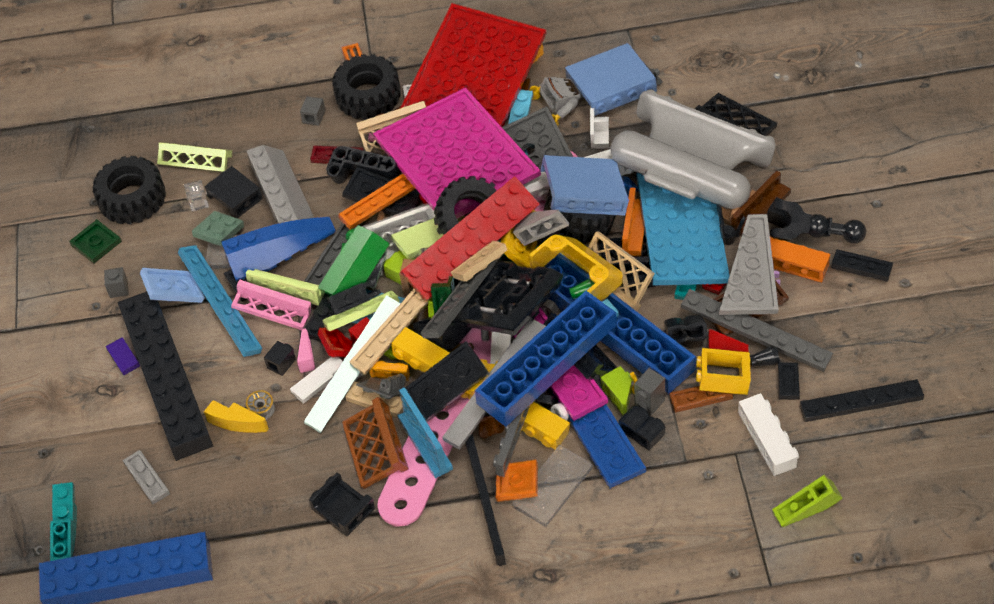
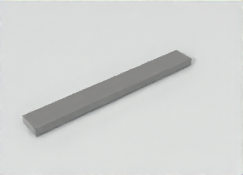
M536 320L528 321L485 380L546 326ZM475 393L442 437L443 441L459 450L487 413L476 404Z

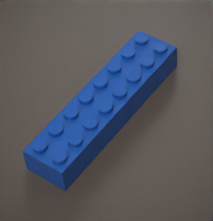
M585 291L475 389L476 404L506 427L616 326V312Z
M205 532L39 563L40 601L42 604H90L213 580L210 543Z

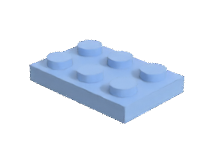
M142 268L140 271L150 300L202 303L205 298L189 271Z

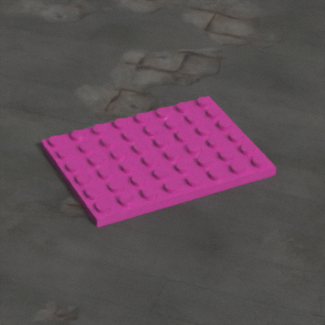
M466 88L373 133L377 143L389 157L394 159L397 167L433 210L445 187H448L449 183L457 181L461 177L468 179L469 176H476V180H479L481 177L485 178L486 183L490 184L493 182L495 184L494 188L498 190L514 176L523 185L541 176L540 169ZM472 199L458 201L454 207L456 218L458 219L473 211L480 203Z

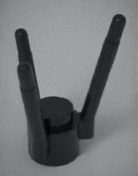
M718 204L721 238L724 245H731L735 242V238L740 236V231L746 218L742 217L736 230L732 226H725L721 204Z

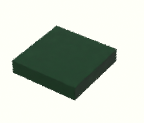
M96 219L69 242L74 249L95 264L122 241L117 234Z

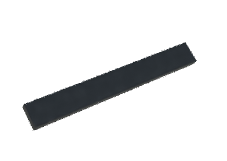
M471 434L465 443L497 565L503 566L506 565L505 554L473 434Z

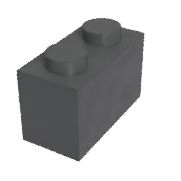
M650 368L634 384L635 405L645 408L649 416H652L665 401V377Z

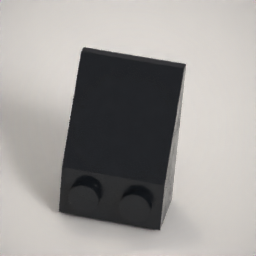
M431 317L413 323L414 332L422 336L421 332L431 320ZM452 321L440 338L425 339L449 351L455 348L472 328L460 326Z

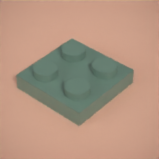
M214 211L192 230L193 237L222 247L221 242L232 238L244 227L243 220Z

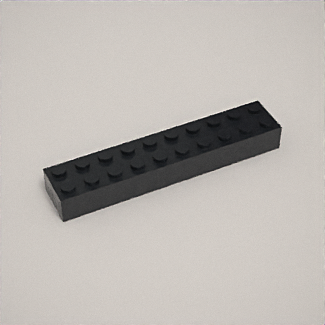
M146 291L117 302L175 460L178 461L214 447L158 300H150Z

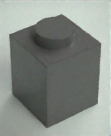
M306 96L300 110L303 124L320 125L326 111L322 98Z
M123 267L104 270V283L109 297L129 295L128 279Z

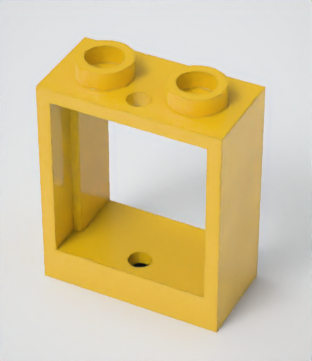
M702 348L701 356H697L696 368H699L696 373V382H699V390L748 395L751 382L750 353ZM707 365L739 368V376L707 373Z

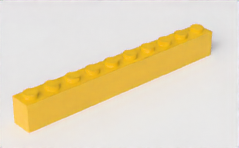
M406 327L391 343L392 354L395 358L409 363L412 368L419 369L424 373L449 354L448 351ZM485 378L462 394L461 397L471 399L475 389L483 383ZM533 401L527 413L522 431L527 436L541 441L544 446L557 450L569 434L570 422Z

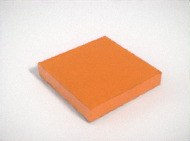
M537 460L509 463L505 477L496 475L497 502L538 496Z

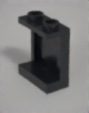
M233 166L223 171L204 186L208 198L212 199L214 197L229 209L231 217L237 219L263 199L260 187Z
M338 472L329 477L319 490L312 493L309 499L312 510L346 537L375 510L373 498L368 494L362 496L345 483Z

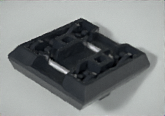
M499 260L454 318L453 322L460 326L515 336L528 321H533L540 313L539 309L559 288L563 274L552 268L538 266L533 269L517 266L513 262Z

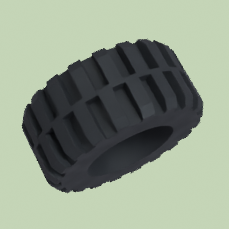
M362 54L360 57L354 56L351 60L347 59L344 61L343 65H340L333 75L332 86L336 103L341 111L348 116L352 115L355 119L362 118L367 120L378 114L390 112L394 105H397L401 96L397 69L388 59L385 60L382 56L376 57L375 54H370V56ZM364 84H377L376 87L368 90L356 89Z
M123 156L121 159H114L110 164H105L103 169L98 171L97 177L93 181L92 189L101 213L110 221H116L119 224L140 223L145 218L149 219L153 213L156 214L160 209L159 206L163 205L164 198L166 197L165 186L159 169L153 162L143 157L130 156L127 158ZM133 185L141 186L130 194H118L126 187Z
M469 176L468 179L461 177L457 181L449 183L448 187H445L434 208V224L438 225V234L445 235L459 223L454 213V207L458 201L472 199L482 204L497 191L494 188L495 184L493 182L490 184L486 183V179L482 177L476 180V176Z
M550 189L543 211L551 210L550 206L553 197ZM561 212L569 222L566 237L575 238L583 244L591 242L596 232H600L604 236L608 235L616 215Z

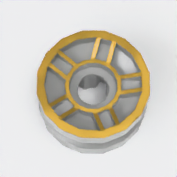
M263 390L254 391L246 399L248 410L264 417L266 420L273 415L275 406L269 392Z

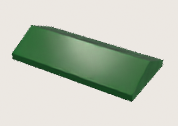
M357 225L318 286V289L331 296L360 282L367 281L390 243L373 231Z

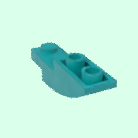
M73 482L52 484L50 561L73 557L77 525L75 484Z

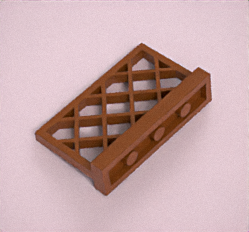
M380 397L372 400L373 405L342 422L363 489L398 470L404 472L409 469L389 405ZM374 412L375 416L372 422L366 421L368 415ZM359 422L355 432L351 431L349 425ZM364 424L369 425L366 435L360 434ZM375 427L380 430L377 438L371 437ZM358 437L364 438L360 448L355 446ZM369 440L375 442L371 451L365 450ZM380 443L385 446L382 455L376 453ZM363 453L369 454L365 464L360 463ZM374 456L380 458L376 468L370 466ZM388 460L391 467L381 470L384 461ZM368 469L373 470L371 478L365 480Z

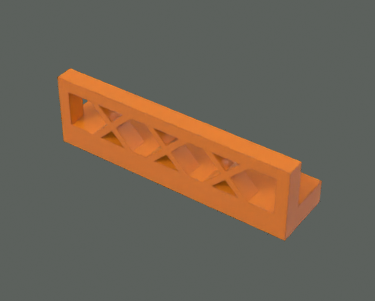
M630 188L622 236V249L631 256L641 257L645 233L640 199H636V188Z

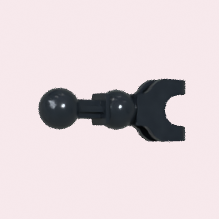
M774 201V209L783 212L787 216V224L784 228L771 229L770 237L788 241L796 238L799 234L808 233L815 238L829 237L830 234L843 235V238L852 244L860 243L866 237V226L859 220H849L845 224L833 223L830 217L826 218L821 214L812 215L805 213L796 202Z

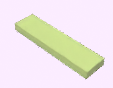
M389 291L340 314L325 318L322 321L327 330L332 331L376 312L386 295L399 302V298L393 291Z

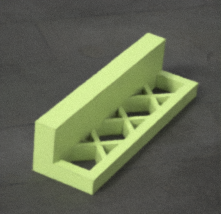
M159 143L157 164L223 172L227 167V158H232V150ZM164 150L169 151L173 156L169 161H163ZM182 153H186L190 158L186 163H182L178 158ZM199 155H203L207 160L203 165H199L195 160ZM215 157H222L221 167H216L213 164L212 160Z
M257 269L254 271L247 270L246 272L247 282L311 302L314 305L319 306L324 292L318 289L319 285Z

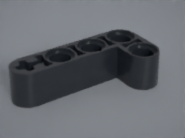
M338 146L334 149L326 168L327 174L336 184L343 183L347 179L350 170L355 171L357 167L389 179H395L401 174V170L397 167L392 157L346 146Z

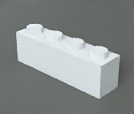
M761 393L739 401L738 413L773 476L796 468L797 459H799L798 452L795 447L790 445L789 436L786 431H782L778 417L771 412L769 401L765 400Z

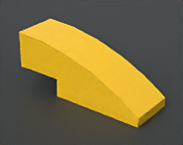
M213 400L204 410L207 422L220 428L248 433L267 432L269 430L264 417L234 402L228 408Z

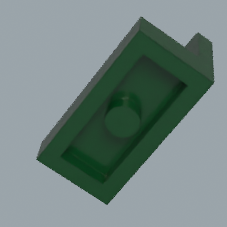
M449 276L447 283H433L431 285L434 315L455 289L453 276Z

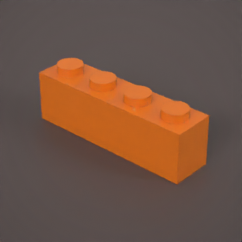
M770 237L774 269L817 282H823L829 267V253Z

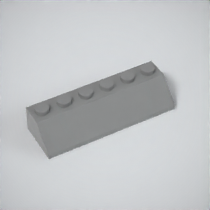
M266 145L247 150L250 165L276 223L314 218L284 151Z

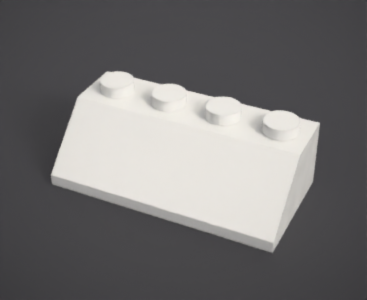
M424 204L362 227L373 231L390 243L386 250L385 260H387L400 250L392 241V234L433 219L435 214L429 204Z

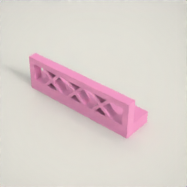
M239 280L237 284V294L231 304V307L299 330L304 329L311 314V302ZM241 297L248 299L250 302L246 305L238 304ZM264 304L268 309L260 311L257 310L256 306ZM283 310L286 315L279 317L274 314V311ZM298 315L303 317L301 323L294 322L291 317Z

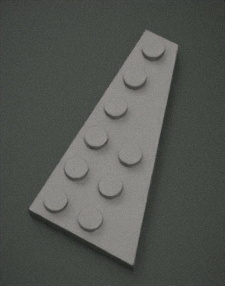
M767 214L747 216L719 315L778 314L779 309Z

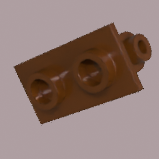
M484 416L478 424L479 436L484 439L502 433L505 428L493 416Z

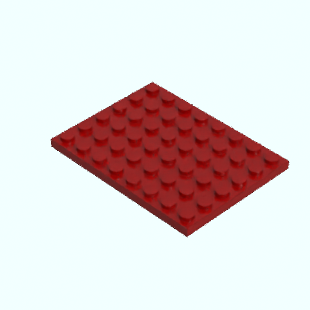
M451 3L400 109L424 101L427 107L466 88L494 120L503 127L547 34L546 29Z

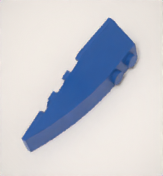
M330 217L308 218L256 229L221 243L234 278L237 281L245 279L247 270L254 271L257 269L267 272L274 269L279 262L291 259V255L298 251L303 252L307 249L308 245L313 242H320L335 233L336 230Z

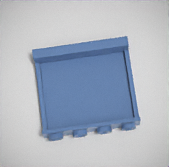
M628 43L565 67L566 78L572 80L591 108H594V116L639 99L643 91L651 89L657 92L655 76Z
M544 155L540 171L546 172L553 197L550 206L551 210L558 209L560 212L625 215L629 199L616 161L613 159Z

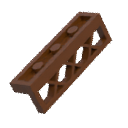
M776 171L732 215L731 226L735 230L742 217H745L747 220L748 215L767 214L768 208L776 197L785 200L791 194V188L780 183V172ZM746 220L740 231V236H742Z

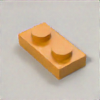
M379 360L369 370L372 378L387 379L397 374H403L406 377V381L410 379L408 365L399 362L394 364Z

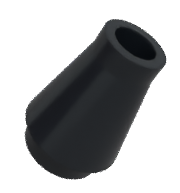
M770 346L754 355H750L753 367L776 365V363L780 362L777 347L772 348Z

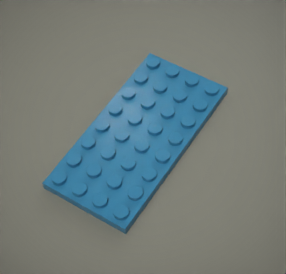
M636 173L650 270L655 273L652 278V284H728L730 275L724 243L720 233V222L716 204L697 196L694 199L686 198L645 181L644 175Z

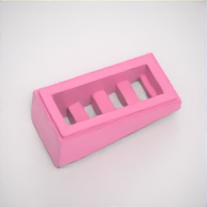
M306 328L302 329L297 359L301 373L315 370L311 342Z

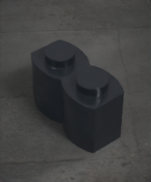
M691 315L684 319L670 318L664 321L665 333L678 343H683L687 340L701 341L708 337L707 324L702 316Z
M633 405L618 420V424L625 435L634 439L647 450H651L665 435L666 427L663 421L649 416L648 411L643 407Z

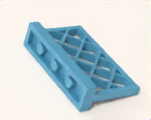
M405 387L400 389L404 412L398 415V420L434 478L453 470V466L444 453L441 444Z

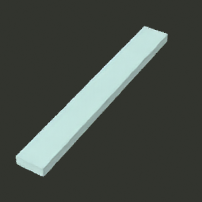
M386 295L308 414L304 424L319 433L323 431L360 374V371L353 367L349 361L400 305L399 302Z

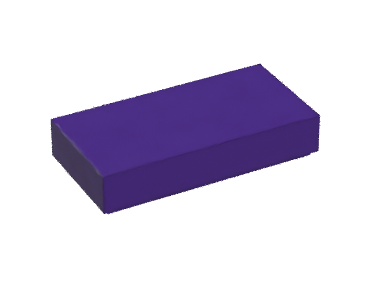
M123 337L105 346L123 376L140 367L138 360Z

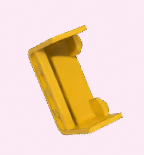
M553 235L529 254L530 268L533 269L538 266L544 267L559 253L563 254L589 273L591 281L595 284L587 292L601 302L623 282V274L618 268L575 238Z

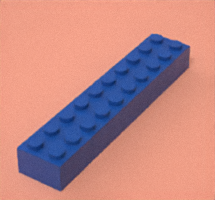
M559 253L544 267L555 269L563 274L559 288L552 294L549 300L555 302L558 308L564 311L576 300L572 299L569 288L584 282L590 277ZM613 293L606 298L617 309L619 316L616 317V326L600 340L602 343L642 374L650 368L665 377V392L668 394L696 370L695 355Z

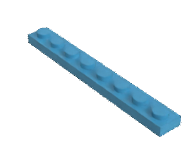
M197 246L179 248L178 254L243 357L260 354L262 351L261 345L239 311L231 307L232 300Z

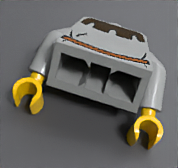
M545 77L543 82L539 84V87L531 86L529 91H533V100L539 99L542 95L552 112L557 113L556 115L552 114L557 126L559 125L558 119L564 118L577 107L579 99L584 98L572 80L566 78Z

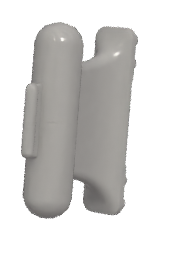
M651 89L641 93L636 114L641 120L651 124L650 136L625 130L614 137L611 144L613 160L622 167L644 175L645 181L686 198L694 199L697 196L714 204H721L722 207L727 209L742 207L748 201L751 193V185L748 179L741 173L733 171V168L744 161L759 167H768L772 162L776 148L775 139L772 136L758 134L754 129L748 130L741 126L738 127L674 101L670 96H661Z

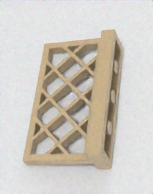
M424 101L356 123L365 151L372 152L373 148L382 151L381 155H384L386 152L381 147L375 145L377 141L374 140L372 144L365 140L364 135L368 133L373 134L375 131L381 130L425 108Z
M596 232L588 248L598 255L605 252L607 261L612 265L619 262L620 270L623 274L624 287H618L612 293L638 312L641 307L639 302L655 273L602 233ZM599 239L603 241L604 250L598 251L597 242ZM610 250L617 252L618 260L612 261ZM628 260L631 262L632 271L626 272L624 261ZM638 271H643L647 274L644 282L639 281ZM633 273L635 284L628 285L626 274ZM636 286L637 290L635 299L630 295L629 290L630 287Z

